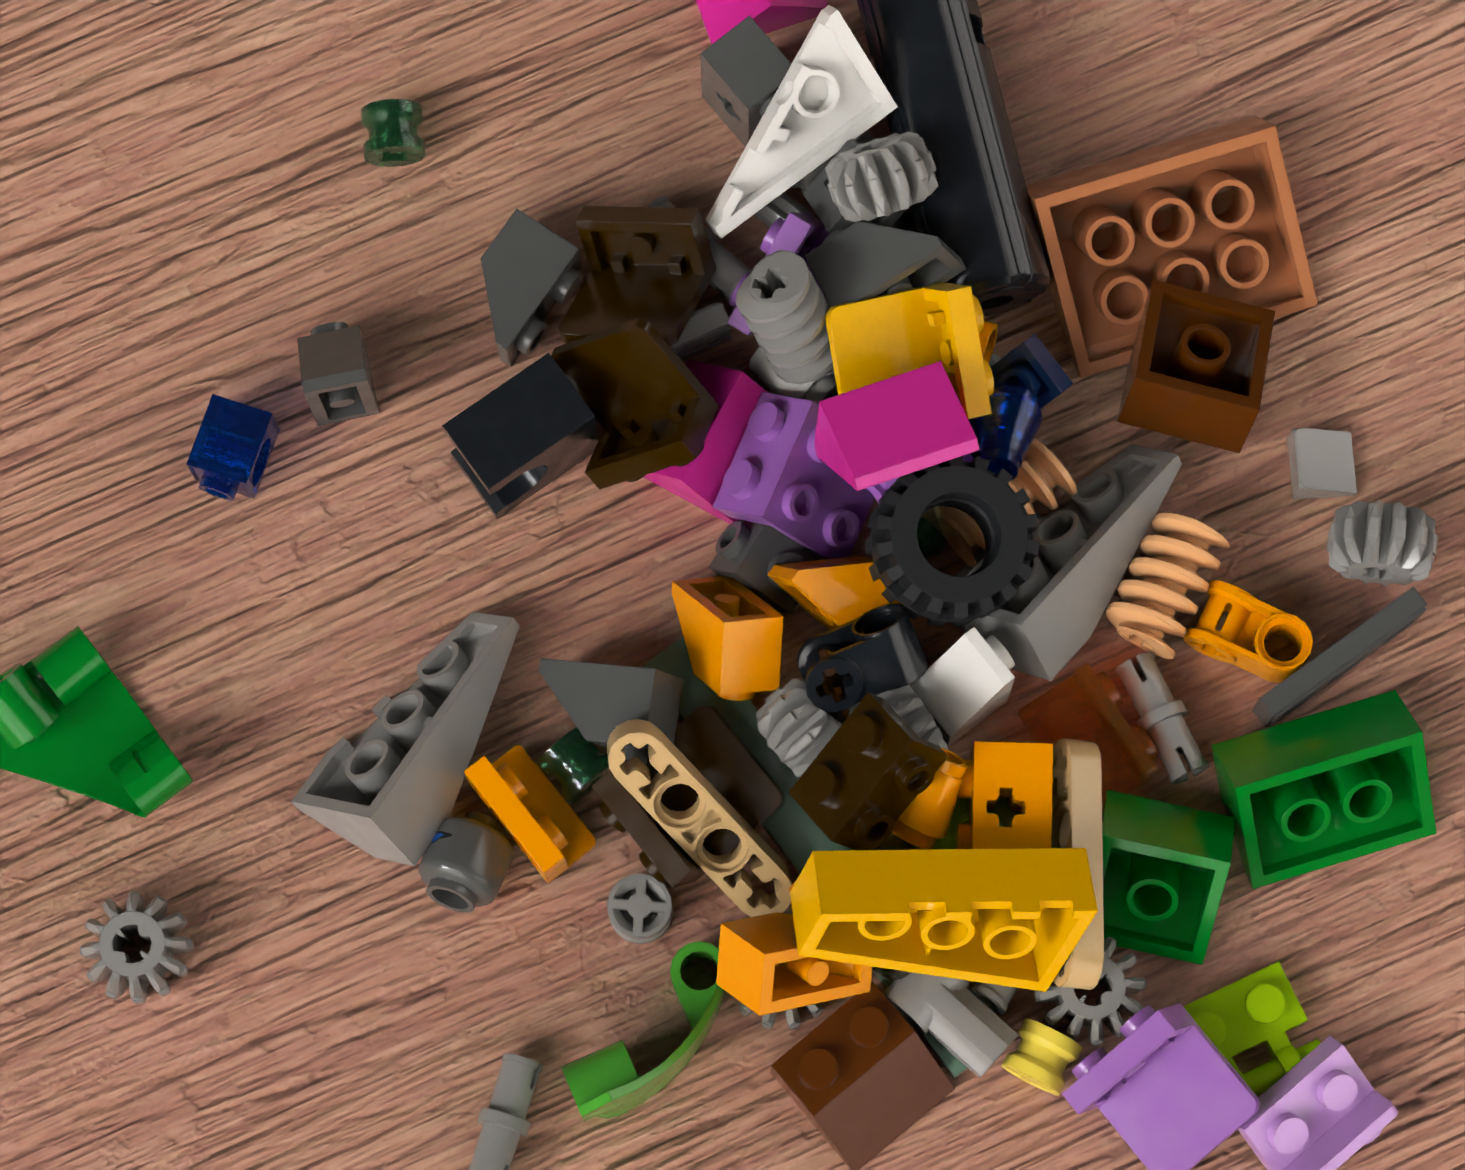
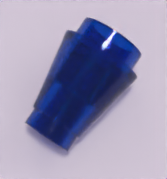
M1005 385L995 388L993 394L989 396L992 414L979 417L980 458L990 461L988 470L996 474L1003 468L1013 476L1011 479L1013 480L1018 475V470L1042 424L1043 416L1038 400L1033 393L1019 386Z

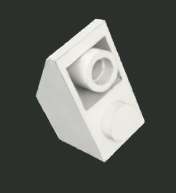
M973 627L954 643L923 676L911 685L918 698H921L924 706L933 716V720L942 732V738L948 747L1007 702L1015 680V676L1011 673L1010 669L1015 666V663L1009 652L996 637L990 635L984 639L977 629Z

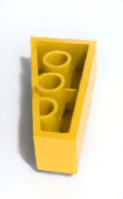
M1086 848L812 851L790 891L798 956L1043 992L1048 990L1098 912Z

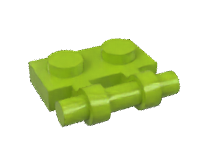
M1279 961L1183 1006L1256 1096L1265 1093L1321 1044L1318 1039H1314L1295 1049L1290 1043L1286 1032L1307 1022L1308 1019ZM1264 1042L1272 1060L1242 1074L1233 1057Z

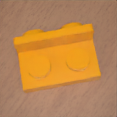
M514 746L492 764L483 756L464 771L469 785L547 884L595 848V837L522 746Z

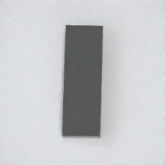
M1412 587L1260 697L1252 711L1264 727H1272L1417 622L1426 611L1427 603L1417 590Z

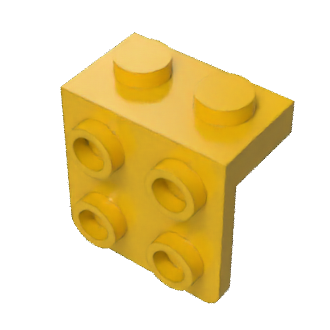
M941 282L856 302L834 305L828 309L825 321L838 395L941 361L967 418L971 419L992 414L989 396L994 391V379L989 363L982 357L979 333L982 332L984 327V317L979 300L976 296L972 295L971 286Z

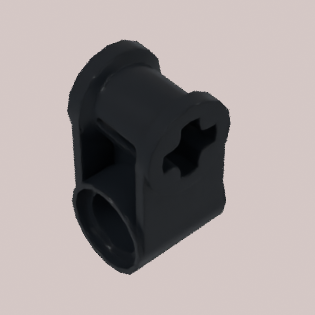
M896 603L873 608L855 620L812 636L804 642L799 649L797 657L800 675L805 680L807 697L814 706L829 712L846 710L852 705L859 703L868 692L878 695L887 690L907 686L923 676L929 668V661L906 608L902 604ZM824 649L826 656L820 658L819 651ZM835 668L837 673L826 676L825 670ZM840 686L842 693L836 695L834 688Z

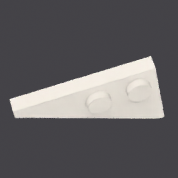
M828 5L819 13L705 221L720 238L730 233L836 154L848 140L856 139L898 107L838 9Z

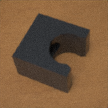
M549 353L442 425L444 432L456 447L451 451L452 458L496 519H499L592 455L599 441L595 415Z

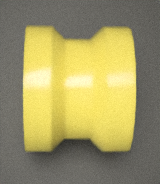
M1025 1018L1019 1029L1021 1042L1016 1051L1007 1053L1001 1066L1019 1079L1043 1091L1059 1096L1065 1085L1063 1072L1068 1063L1078 1059L1083 1047L1051 1027Z

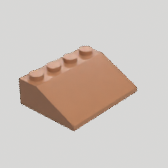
M1257 116L1245 118L1026 185L1050 275L1051 284L1048 289L1080 378L1129 364L1153 280L1275 311L1274 319L1318 305L1276 126Z

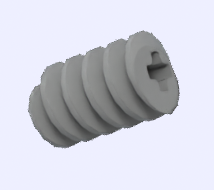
M778 250L766 255L754 266L750 275L744 279L737 291L736 305L742 317L745 318L750 331L754 333L759 346L772 364L777 377L786 383L803 384L834 374L825 321V316L830 306L809 271L805 260L796 253Z

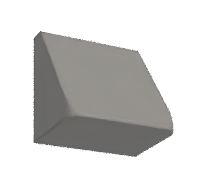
M1312 428L1292 429L1287 437L1293 500L1356 496L1357 486L1351 432Z

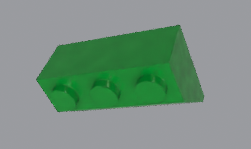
M1396 690L1211 745L1220 796L1227 816L1235 817L1233 835L1249 883L1253 889L1437 834L1423 732Z

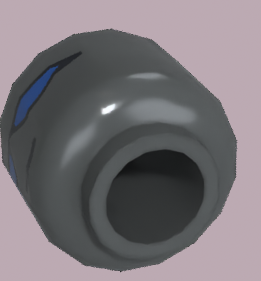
M475 811L467 812L464 817L452 816L444 819L431 844L425 851L418 869L422 881L427 885V895L433 901L450 910L465 913L472 912L475 907L485 906L493 902L499 893L514 856L510 841L500 832L501 825L499 822L486 814Z

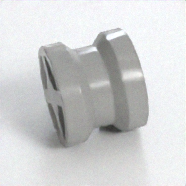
M643 873L628 875L619 880L610 891L607 901L608 916L614 930L624 940L635 944L652 943L661 938L669 929L673 918L671 895L666 886L657 881L653 876Z

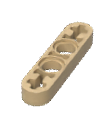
M640 719L627 720L617 725L609 735L607 754L609 769L621 785L741 911L750 917L775 912L783 913L791 903L790 891L788 889L791 887L792 881L790 870L779 855L658 727L649 721ZM631 743L639 749L649 744V761L658 771L652 781L648 767L640 759L633 757L627 762L625 761V745ZM676 784L688 785L697 792V801L685 811L670 810L661 802L662 794L667 788ZM716 829H728L736 833L740 841L733 852L718 856L711 854L704 848V839L710 832ZM749 859L751 871L761 881L766 883L773 879L775 892L768 895L760 889L753 893L750 876L743 869Z
M1063 738L1057 742L1053 750L1052 848H1086L1098 912L1053 981L1058 987L1092 990L1099 982L1104 963L1101 754L1095 742Z

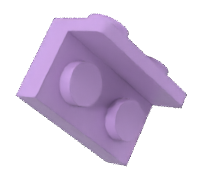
M1329 1036L1258 1098L1260 1102L1259 1111L1238 1130L1267 1170H1336L1362 1146L1375 1140L1383 1128L1398 1115V1111L1390 1100L1373 1089L1344 1045Z

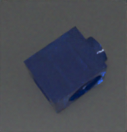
M212 394L186 463L195 480L200 481L198 486L200 490L229 501H233L237 493L255 498L280 431L273 413Z

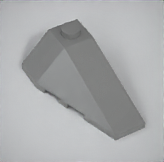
M1132 444L1076 484L1077 493L1071 496L1072 500L1044 518L1036 512L1039 528L1032 532V540L1039 541L1038 555L1030 561L1029 567L1033 568L1028 580L1016 590L1018 593L1001 607L982 619L977 618L969 624L958 627L965 633L975 627L984 639L993 635L1001 642L1014 660L1015 666L1012 670L1051 681L1068 665L1070 659L1088 641L1182 465L1178 454ZM985 550L974 556L977 564L974 568L966 564L956 577H965L975 573L982 566Z
M479 612L470 613L417 665L416 673L419 679L393 700L387 695L371 709L378 718L353 743L350 744L342 737L325 754L291 802L298 810L371 856L415 866L431 844L444 819L449 818L465 777L464 771L470 764L520 627L518 622L513 617Z

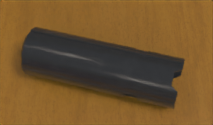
M856 0L870 55L874 59L877 74L898 106L886 116L890 133L902 134L912 132L919 134V137L923 138L928 151H931L937 169L935 175L938 187L935 191L927 196L923 202L909 206L916 232L937 236L963 260L967 269L946 283L971 286L972 295L976 296L979 300L985 317L1008 312L1030 303L1033 298L1045 292L1051 284L990 47L986 46L982 31L983 22L977 0Z

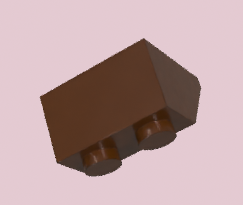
M1153 280L1126 371L1117 422L1240 453L1260 411L1275 311Z
M871 981L870 992L853 996L771 1065V1074L851 1170L861 1169L955 1089L917 1033L873 981Z

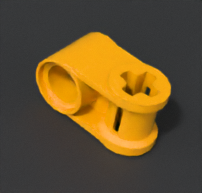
M1219 580L1209 581L1210 587L1206 592L1209 598L1195 627L1188 628L1185 637H1183V641L1188 646L1205 656L1233 664L1266 681L1281 683L1306 665L1311 653L1313 640L1311 631L1303 620L1258 600L1237 586ZM1228 613L1222 629L1217 631L1216 628L1222 615ZM1280 635L1287 637L1297 647L1298 655L1290 661L1282 662L1275 660L1265 650L1264 641L1272 636Z

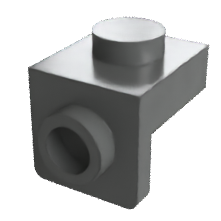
M740 520L731 523L720 535L716 543L717 554L709 568L719 576L736 579L779 612L792 614L799 603L767 575L768 572L777 564L822 559L771 526Z

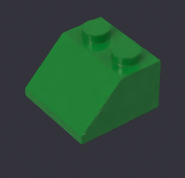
M1107 790L1102 809L1104 941L1107 937H1111L1116 940V946L1203 965L1231 865L1235 817Z

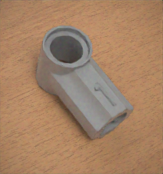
M902 971L886 988L883 994L910 1025L923 1034L929 1032L977 1077L980 1078L1018 1036L1012 1028L967 989L969 986L967 980Z

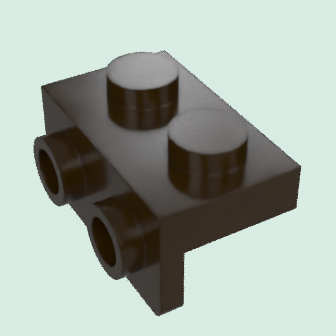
M868 692L788 793L830 841L853 850H874L878 844L882 843L891 834L895 822L916 796L929 787L936 771L947 759V754L938 745L919 738L883 698Z

